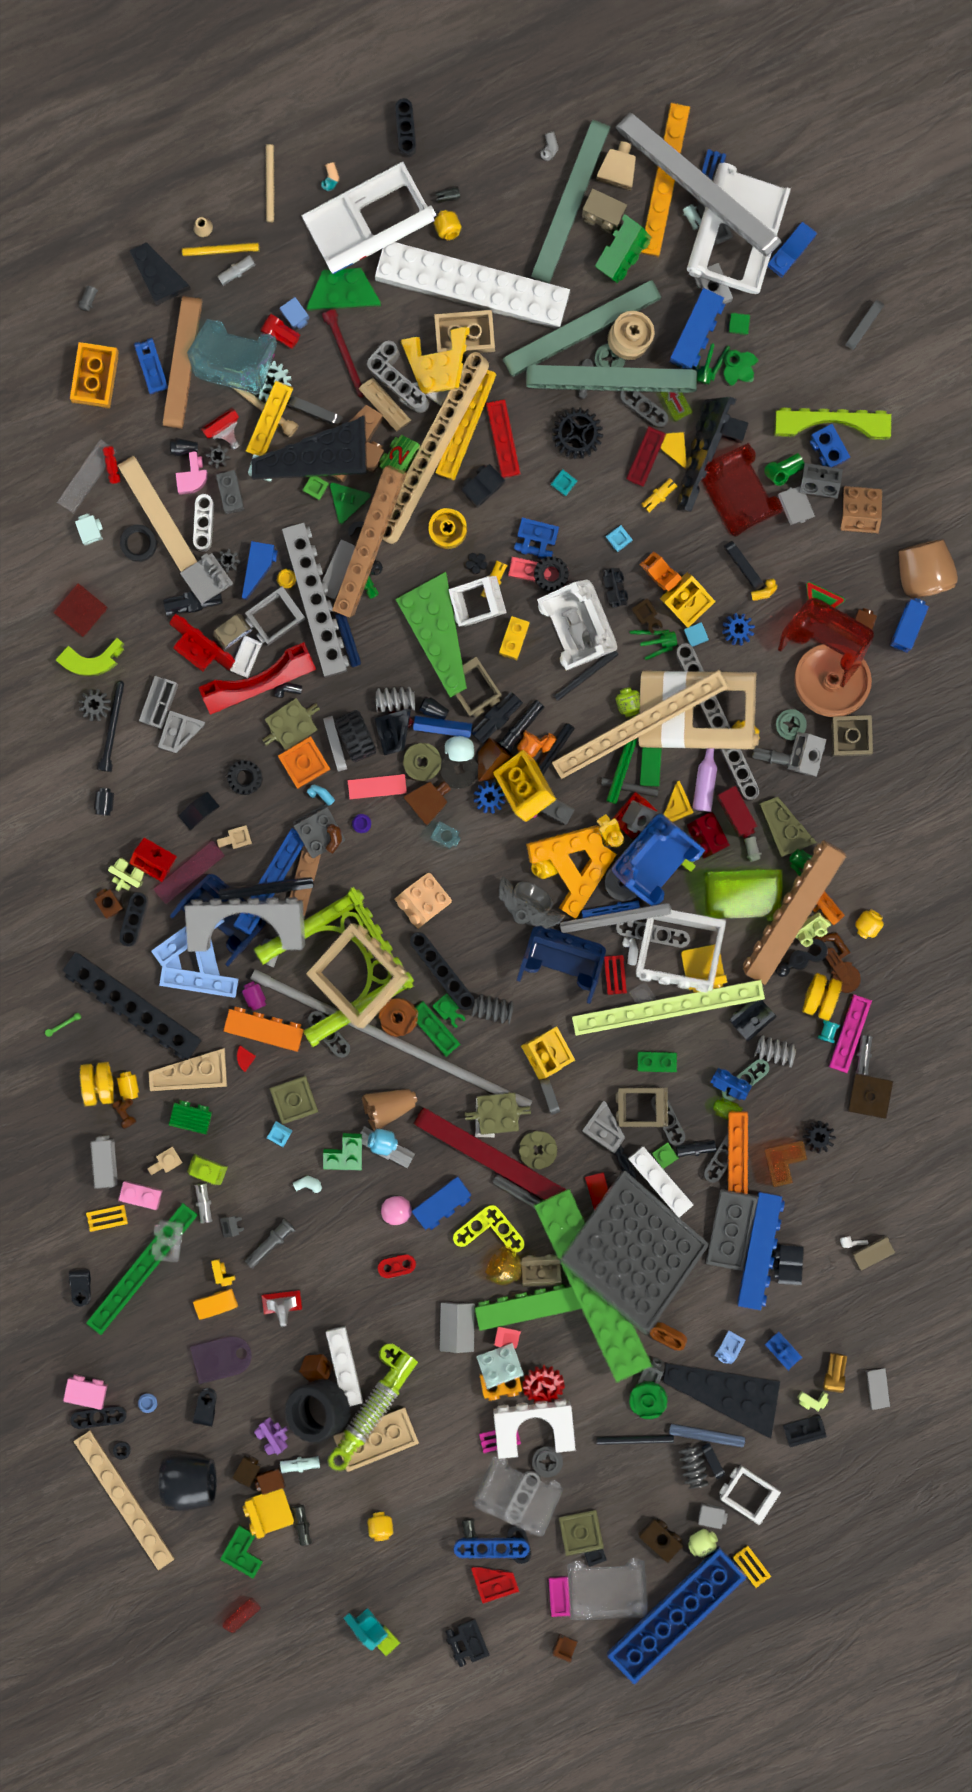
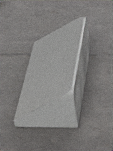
M885 1368L866 1370L871 1409L890 1407Z

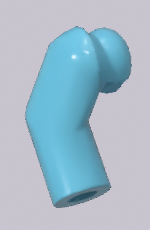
M311 785V788L307 790V793L312 798L318 794L328 806L335 801L325 788L318 785Z

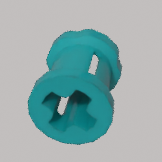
M823 1020V1030L821 1035H818V1038L834 1043V1035L840 1025Z

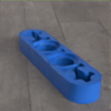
M462 1538L455 1542L454 1552L460 1558H522L529 1553V1544L523 1538ZM481 1543L488 1547L484 1553H480L476 1549ZM503 1543L507 1546L505 1552L500 1553L496 1550V1546ZM509 1543H512V1547H518L519 1544H523V1547L526 1548H523L522 1552H519L517 1548H512V1552H510ZM461 1544H465L466 1548H471V1544H474V1553H471V1549H465L464 1552H461L457 1548H460Z

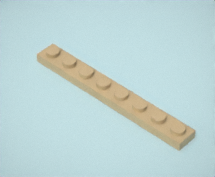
M90 1430L74 1440L81 1454L156 1568L160 1570L175 1559L92 1431Z

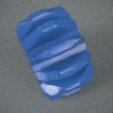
M735 613L734 620L728 616L727 620L729 623H723V626L728 629L723 630L722 634L729 633L725 640L728 641L732 637V645H735L736 640H738L739 645L742 646L743 639L747 643L750 641L747 635L754 636V633L749 630L754 629L755 625H748L752 620L751 618L744 621L745 614H742L739 619L738 614ZM735 625H737L738 627L739 625H741L743 627L741 630L742 634H739V632L736 634L734 632V630L736 629Z
M486 781L485 789L481 785L478 786L482 791L481 793L474 792V795L480 796V798L474 799V803L481 801L477 809H481L484 805V813H487L488 808H491V813L494 814V806L501 810V806L497 804L498 802L505 804V800L499 799V797L505 796L504 792L498 793L502 788L499 786L497 789H494L496 782H493L490 788L489 783ZM489 792L493 793L495 798L494 801L491 800V803H488L484 797Z

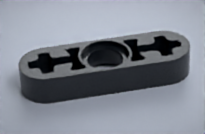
M732 540L724 546L725 550L756 591L764 586L763 581Z
M122 1406L81 1410L72 1415L71 1424L76 1429L121 1424L127 1417V1411ZM109 1410L110 1415L119 1410V1413H123V1416L120 1417V1420H117V1417H110L111 1422H107L108 1414L106 1411ZM96 1412L103 1413V1422L97 1423L94 1420L93 1416ZM87 1413H90V1422L92 1424H88L89 1420L83 1421L82 1425L75 1422L78 1415H81V1418H87Z

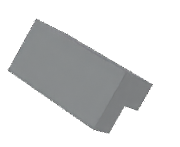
M155 676L139 721L163 730L178 684Z
M441 1303L440 1351L453 1353L474 1352L475 1303Z

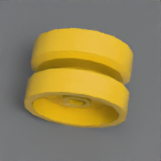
M816 973L808 987L802 1012L813 1015L819 1006L818 1017L829 1021L839 997L842 981L832 978L825 988L826 976Z
M109 1062L98 1063L96 1074L92 1064L81 1065V1088L85 1106L96 1105L98 1094L102 1104L113 1103L114 1085Z

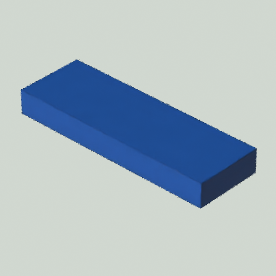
M415 716L413 730L467 738L470 737L472 723Z

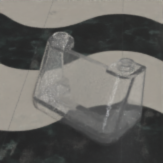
M493 1456L474 1496L473 1505L513 1525L543 1537L563 1488L560 1487V1483L553 1480L545 1483L511 1468L506 1458L499 1459Z
M633 1558L625 1566L587 1568L581 1561L567 1564L570 1619L638 1618L647 1615L645 1560L640 1561V1559Z

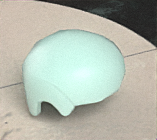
M463 736L451 737L445 743V754L448 753L449 759L453 761L472 759L474 756L473 742Z

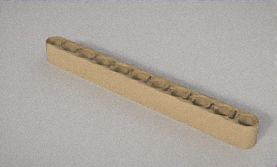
M473 352L467 357L462 368L459 388L449 391L407 471L383 540L387 543L393 544L400 538L489 368V362L480 353ZM478 360H481L480 364L478 366H475V363ZM469 377H472L471 381L469 383H466V380ZM463 394L462 398L457 401L458 396ZM454 411L453 415L448 418L449 413ZM445 428V431L439 435L440 430ZM436 445L434 451L430 452L431 447ZM427 462L426 467L422 469V464ZM418 479L417 484L413 486V481ZM409 496L408 501L404 503V498ZM400 513V517L395 520L396 514ZM391 530V534L386 537L387 531Z

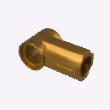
M830 1353L823 1390L843 1393L847 1355Z

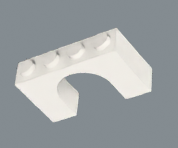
M556 1399L555 1402L550 1403L538 1401L532 1405L519 1403L513 1407L500 1405L493 1409L499 1459L518 1457L517 1429L523 1421L533 1417L545 1419L553 1427L556 1452L575 1450L570 1400Z

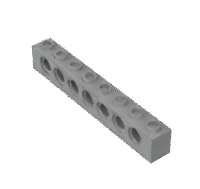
M301 523L284 528L282 531L324 677L347 672L346 667L349 666L347 656H343L341 648H344L342 638H337L335 631L339 629L336 618L332 619L330 614L333 607L331 600H326L325 593H328L326 583L321 582L320 575L323 574L320 563L316 564L314 558L318 556L315 545L311 546L309 538H312L310 527H305V524ZM299 540L305 541V548L297 549L295 547L296 542ZM305 558L311 560V565L308 568L301 566V561ZM308 577L316 578L317 581L314 586L306 585ZM314 595H319L322 597V601L320 604L314 605L311 603V598ZM320 613L327 615V620L324 623H319L316 620ZM324 632L332 633V639L330 641L326 642L322 640V634ZM330 650H335L338 656L336 659L330 660L327 658V653Z

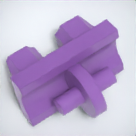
M270 1417L263 1421L254 1431L258 1439L267 1437L269 1443L264 1446V1449L268 1455L274 1453L278 1455L288 1447L285 1442L288 1438L284 1433L288 1430V1427L281 1428L279 1423L274 1424Z

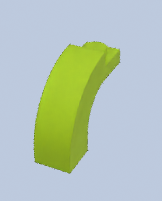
M116 638L103 654L95 658L82 657L68 646L56 661L74 674L97 676L110 671L117 665L112 658L114 656L117 658L124 649L122 647L125 644Z

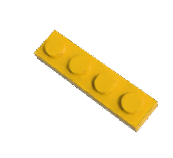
M275 380L246 449L247 452L258 456L266 454L293 387Z

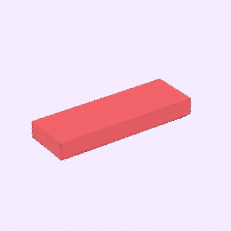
M512 557L508 576L535 582L534 571L539 562ZM548 567L544 571V577L548 581H555L559 577V572L555 567Z
M405 774L348 780L350 800L407 794Z

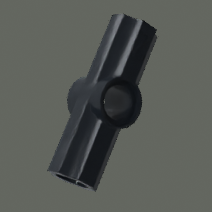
M190 591L182 596L165 599L163 603L166 616H171L184 612H198L206 607L223 604L220 592L201 604L193 591Z
M511 691L485 715V719L471 733L483 744L510 719L509 717L523 702Z

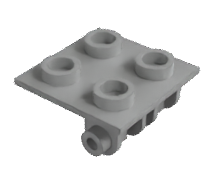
M207 553L204 554L200 561L180 573L201 604L233 585V582L212 553L209 555Z

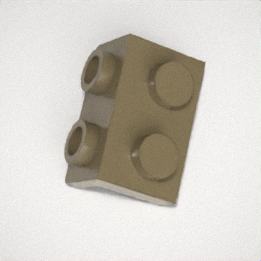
M548 1254L544 1257L528 1255L525 1258H521L523 1286L561 1285V1269L558 1256Z

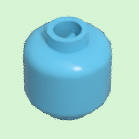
M376 1129L369 1135L368 1147H370L372 1153L387 1156L392 1150H396L397 1139H395L392 1131Z

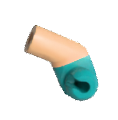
M334 162L325 165L328 176L325 181H322L321 186L326 191L334 189L339 181Z

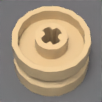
M627 311L616 319L609 330L607 337L609 347L619 358L626 360L637 359L645 353L652 343L655 334L654 325L643 313Z

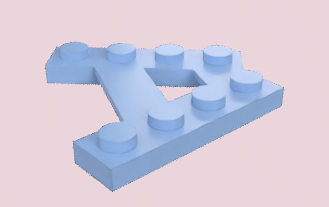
M224 919L220 920L215 928L225 922ZM186 926L151 951L162 965L159 986L236 998L239 978L221 976L219 974L212 941L211 947L207 951H195L200 972L182 969L179 954L188 949Z

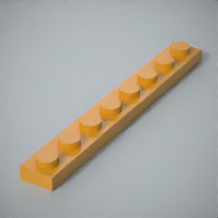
M671 103L664 141L681 153L690 107ZM659 166L645 228L652 238L649 246L641 252L642 254L656 257L660 255L675 182Z

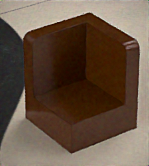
M323 1354L305 1356L299 1372L309 1382L319 1379L328 1380L333 1364Z
M559 1634L552 1651L553 1656L571 1663L578 1641Z

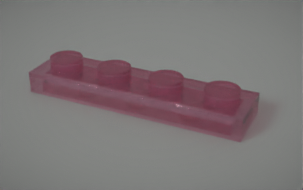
M212 841L153 890L167 904L225 855Z

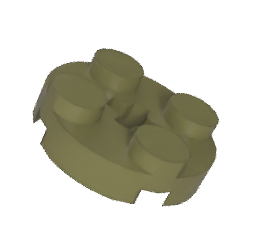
M419 743L412 745L406 751L403 765L406 773L412 779L425 782L433 779L439 773L441 757L434 746L428 743ZM419 757L421 759L427 758L426 767L418 766L419 762L417 760Z
M534 1131L523 1137L520 1142L519 1153L522 1161L528 1167L543 1169L550 1166L556 1159L557 1145L550 1134L544 1131ZM535 1145L537 1147L542 1145L543 1154L538 1153L535 1155L533 1147Z

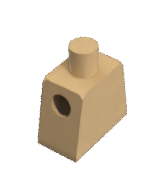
M621 141L618 151L609 150L597 174L596 181L631 191L636 156L629 154L631 144Z

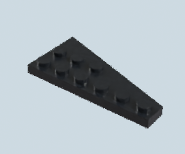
M736 398L705 399L700 408L701 416L696 424V435L691 443L692 451L686 463L687 470L681 482L682 490L677 498L676 510L681 512L692 511L700 491L698 484L707 474L705 467L708 461L712 462L723 434L721 427L726 421L728 422L730 414L727 413L730 405H735Z
M365 415L354 421L343 423L336 428L328 429L302 439V441L295 444H289L277 451H271L251 459L252 479L367 474Z
M666 1363L664 1383L771 1439L780 1381Z

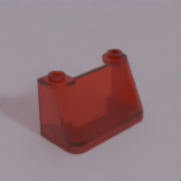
M749 443L709 462L705 467L707 474L701 480L728 531L733 536H738L784 511L779 498L776 496L768 497L751 466L755 461L756 453Z

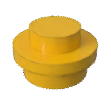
M289 569L280 571L277 576L278 584L281 587L283 586V588H291L296 583L295 573Z

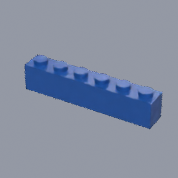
M758 1191V1202L737 1305L761 1310L762 1306L765 1307L767 1295H764L765 1287L769 1288L770 1284L768 1270L769 1268L772 1269L774 1257H771L772 1249L776 1250L778 1238H775L776 1230H780L781 1219H778L779 1212H783L785 1201L782 1200L781 1195Z

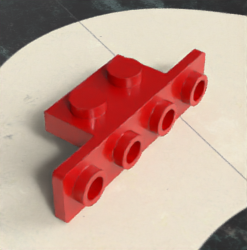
M174 614L170 625L183 634V636L174 645L173 649L202 672L213 660H216L230 671L235 663L232 655L219 648L213 640L205 637L199 629L191 626L185 618Z

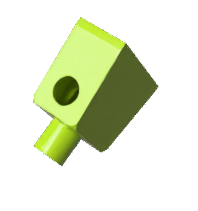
M194 1154L187 1172L189 1175L209 1183L221 1185L228 1167Z

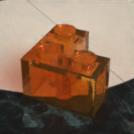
M799 1140L764 1148L772 1186L777 1187L793 1183L789 1164L807 1160L803 1141Z

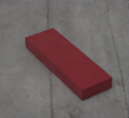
M648 426L626 480L643 487L645 486L666 433Z

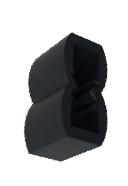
M491 464L487 466L482 465L476 471L478 474L473 479L468 478L462 484V493L476 508L480 507L505 484V479Z
M779 1244V1248H776L775 1260H778V1268H774V1279H777L778 1284L801 1285L804 1246Z

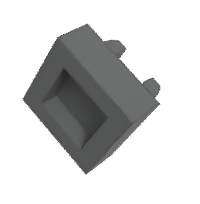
M235 1216L220 1219L224 1238L237 1236L239 1232L244 1230V1227H237V1221H241V1217L235 1218Z

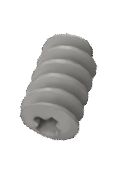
M395 687L392 688L391 693H389L387 688L384 689L383 693H381L380 688H377V710L380 707L381 711L385 712L386 706H388L389 711L392 712L395 706L397 711H400L401 706L405 710L411 705L412 710L415 711V694L412 692L411 687H408L406 692H404L403 687H400L399 693H397Z
M761 1035L757 1042L754 1057L759 1053V1059L761 1060L766 1055L768 1062L774 1057V1063L777 1064L779 1059H781L783 1066L789 1061V1067H792L796 1049L794 1043L787 1047L786 1041H783L780 1046L779 1039L772 1043L771 1037L765 1042L764 1035Z

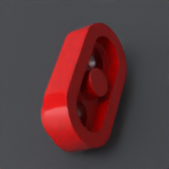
M409 1254L386 1258L379 1263L378 1272L384 1278L409 1274L414 1271L416 1261ZM408 1260L410 1266L404 1267L403 1261ZM387 1264L391 1266L389 1272L384 1270V1266Z

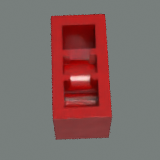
M144 837L133 852L129 863L163 882L172 869L177 856Z

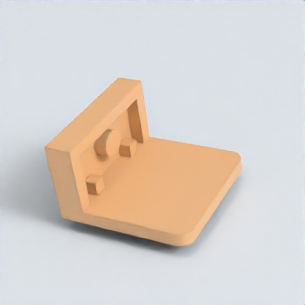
M431 873L425 874L395 898L399 908L406 913L410 922L417 929L452 902L451 898Z

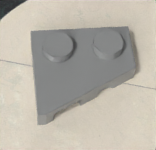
M169 711L158 748L178 753L205 725V722Z
M603 1101L583 1129V1133L615 1153L624 1141L625 1136L607 1103Z

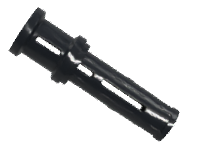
M535 700L514 727H509L508 733L497 743L511 753L518 740H522L523 732L545 708L543 704Z

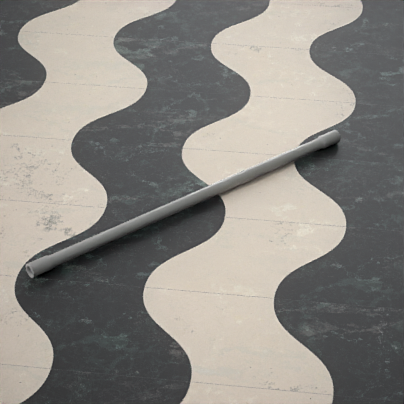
M256 969L250 980L272 988L328 1016L338 1011V1009L285 985ZM352 1022L347 1024L493 1094L511 1092L406 1041L391 1036L370 1024H367L365 1028H358ZM516 1094V1102L519 1107L531 1105L532 1100Z

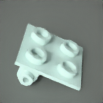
M513 1343L476 1356L487 1389L524 1375Z

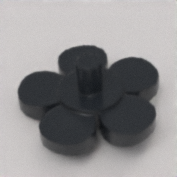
M475 553L469 554L470 561L466 562V568L472 569L474 574H479L480 568L485 570L488 566L487 562L484 561L486 559L483 553L478 554V556Z

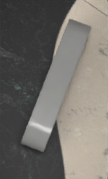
M333 716L323 718L338 772L346 770L347 766Z

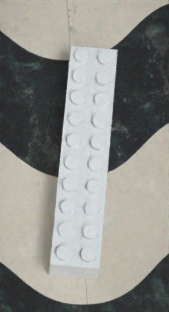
M396 242L382 249L375 274V280L482 310H492V312L556 330L561 327L570 294V289Z

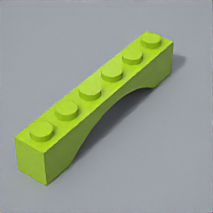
M780 408V411L775 413L774 436L794 437L802 430L814 425L837 423L853 427L869 439L889 440L891 437V414H887V411H875L874 414L868 413L867 410H856V413H848L849 410L839 409L837 412H829V409H818V412H810L808 408H800L799 411H791V408Z

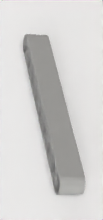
M686 643L681 644L676 651V657L682 670L688 671L689 666L695 665L698 668V672H704L693 647ZM682 648L689 649L690 656L688 658H683L680 655ZM715 695L707 699L714 702V709L707 710L704 706L705 701L699 703L710 728L731 729ZM713 718H721L722 726L715 727L712 723ZM720 749L741 796L748 801L754 800L759 795V787L741 749ZM730 752H736L739 755L737 762L729 760ZM739 769H744L747 772L746 779L742 780L737 777ZM750 786L755 789L753 797H748L745 794L746 787Z

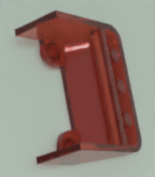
M811 598L807 600L782 631L778 651L781 652L790 640L798 644H805L811 638H814L843 655L840 666L844 673L840 686L844 687L859 668L872 643L874 632L871 628L822 600Z

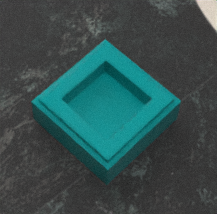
M562 469L551 483V486L566 497L577 483V480Z

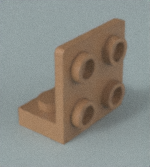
M845 486L840 530L879 534L882 520V490Z

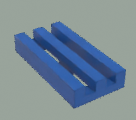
M708 149L702 173H706L710 155L714 156L708 177L712 180L717 158H721L720 163H724L726 154H721L717 151L713 152Z

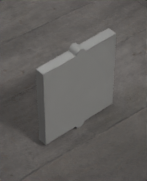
M801 486L794 489L789 488L787 491L778 494L790 525L799 522L804 523L805 520L815 517L806 493H800Z

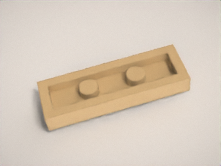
M374 378L361 385L359 390L396 431L411 421Z

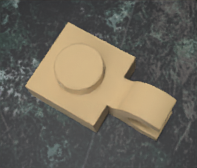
M246 825L228 830V837L217 840L219 848L232 844L233 849L252 844Z
M172 1146L156 1156L159 1162L149 1167L148 1171L151 1175L161 1169H164L167 1173L183 1162Z

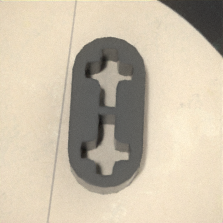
M549 1078L540 1080L551 1115L559 1113L560 1109Z

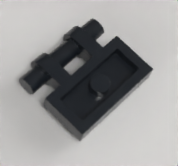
M476 1619L458 1625L460 1633L457 1635L454 1634L452 1628L445 1631L447 1643L451 1645L454 1652V1660L458 1662L459 1667L466 1665L464 1658L467 1656L470 1657L472 1663L490 1656ZM463 1640L466 1650L461 1651L458 1641Z

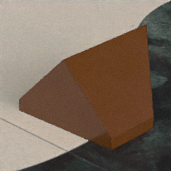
M491 737L478 752V781L496 779L493 772L514 757Z

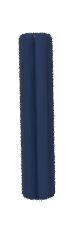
M336 613L335 617L351 666L357 667L361 665V661L345 615Z

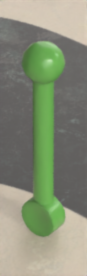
M75 1013L74 1017L68 1019L62 1024L56 1026L53 1029H47L45 1031L46 1036L50 1037L53 1035L55 1031L68 1025L74 1020H80L81 1015L79 1013Z

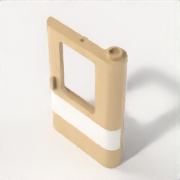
M642 671L640 713L714 672ZM721 672L729 685V688L723 691L746 692L745 727L743 729L694 728L692 707L639 736V746L651 748L754 749L755 745L759 744V735L754 730L756 672Z

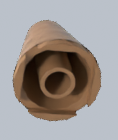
M409 1089L369 1093L362 1097L365 1114H368L370 1118L368 1122L374 1131L382 1129L413 1109L417 1102L416 1094Z

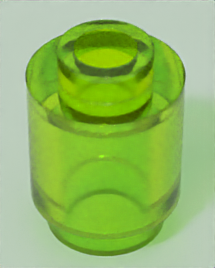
M723 1097L720 1100L717 1099L713 1106L715 1115L728 1120V1111L743 1110L738 1103Z

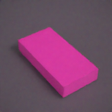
M568 1576L549 1577L551 1617L571 1616Z

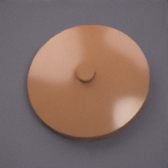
M830 643L816 646L803 655L795 671L794 683L799 698L809 709L823 716L837 717L849 715L864 704L871 689L872 678L866 661L859 653L847 646Z

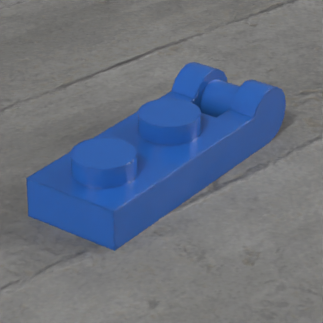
M149 338L143 343H134L150 394L168 389L153 338ZM150 348L151 353L144 355L143 350Z

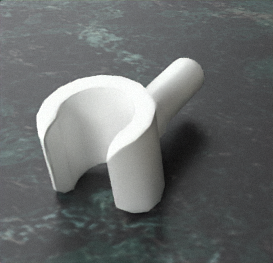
M850 1236L840 1239L841 1245L844 1248L868 1245V1240L852 1241Z

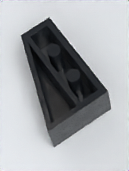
M147 242L130 250L156 306L191 290L189 284Z

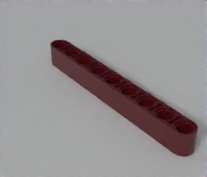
M422 1107L413 1123L544 1200L567 1190Z

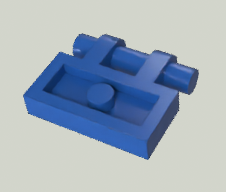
M522 518L517 537L523 538L524 543L516 542L514 550L521 551V554L525 555L527 553L537 555L538 558L542 559L548 556L552 557L553 551L546 550L547 544L555 546L559 527ZM530 540L540 542V548L529 546Z

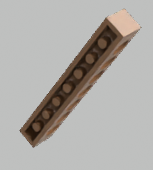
M390 465L384 468L332 611L349 618L355 615L407 472Z

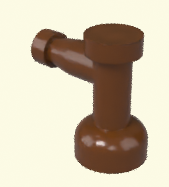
M130 1098L124 1102L119 1100L112 1104L113 1109L116 1108L123 1120L121 1122L123 1129L137 1122L133 1116L129 1117L126 1109L133 1104Z

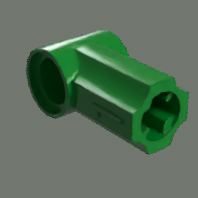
M797 453L780 463H769L765 467L764 473L775 485L781 486L787 482L789 476L804 469L805 462L801 455Z

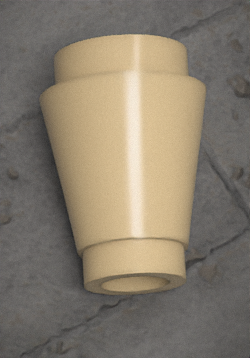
M199 217L194 223L193 228L198 236L206 237L212 232L213 226L210 220ZM200 223H205L203 227L199 226L201 225Z

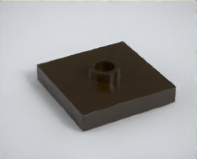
M855 1074L848 1112L886 1119L893 1081Z

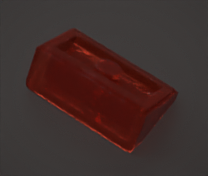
M250 1598L223 1622L222 1627L231 1633L236 1632L261 1609L260 1605L253 1598Z

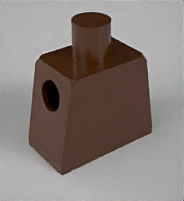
M445 781L436 788L431 782H428L407 794L404 799L428 826L448 803L443 796L451 788Z

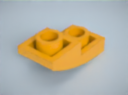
M232 1289L216 1292L212 1296L193 1301L199 1320L238 1307Z

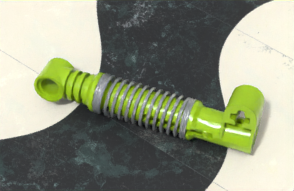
M387 1344L380 1348V1360L391 1369L384 1379L377 1382L378 1384L375 1386L377 1389H373L374 1393H370L372 1396H368L369 1400H365L367 1403H363V1408L360 1407L362 1410L361 1412L358 1411L359 1415L355 1414L357 1418H353L354 1422H350L355 1427L350 1425L346 1427L343 1436L344 1440L341 1439V1444L338 1443L339 1448L336 1447L329 1455L328 1464L331 1469L343 1470L347 1467L352 1459L350 1456H354L353 1451L356 1452V1447L364 1446L367 1442L368 1434H372L371 1431H374L373 1427H377L376 1424H379L378 1420H382L381 1416L384 1417L383 1413H387L386 1409H389V1406H392L391 1402L397 1399L399 1389L418 1362L396 1345ZM391 1349L393 1356L398 1352L401 1354L394 1365L391 1364L394 1358H386L385 1350ZM336 1455H340L343 1458L341 1466H336L333 1462Z

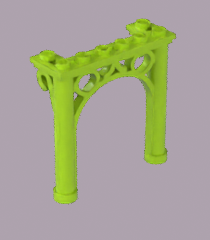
M354 887L349 890L346 896L304 920L306 939L321 931H334L343 934L345 931L344 920L352 916L357 920L358 924L365 926L371 938L374 937L380 942V948L383 951H387L392 955L390 951L393 950L388 940L384 941L381 937L383 932L379 925H374L371 918L373 915L368 907H363L364 903L362 901L364 897L359 889L355 890ZM342 916L340 927L327 925ZM280 936L275 937L262 946L258 945L253 948L262 965L286 951L283 950ZM354 936L351 940L362 952L367 965L365 988L361 995L351 1003L361 1014L388 985L392 974L387 970L388 976L386 979L380 980L374 977V966L382 963L379 960L371 963L370 959H373L372 953L369 950L367 952L364 947L365 945ZM398 957L393 959L396 964L403 966ZM409 972L405 973L409 979L394 996L405 989L409 990L413 987L412 983L414 980ZM372 981L378 984H383L379 988L367 994L371 987ZM338 1010L312 1027L305 1029L303 1033L310 1045L314 1047L319 1044V1041L351 1021L341 1010Z

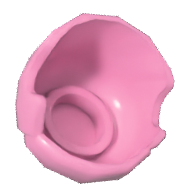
M402 1196L390 1197L381 1206L382 1218L389 1225H400L407 1222L412 1213L410 1202Z

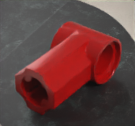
M272 314L268 316L260 329L263 334L273 340H278L290 349L294 348L301 336L284 325L283 321Z

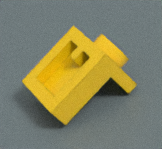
M220 1259L212 1260L216 1284L221 1283V1287L231 1285L232 1281L236 1279L235 1275L224 1277L223 1274H226L224 1262L221 1263Z

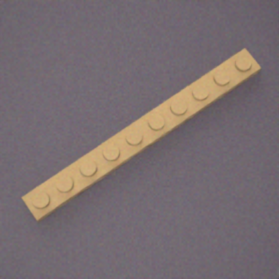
M719 669L559 757L552 764L561 779L729 688V685Z

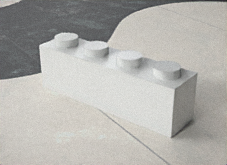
M643 1146L628 1157L678 1217L682 1216L693 1206L690 1200Z
M346 1326L329 1329L326 1331L338 1386L343 1389L350 1406L363 1403V1397Z

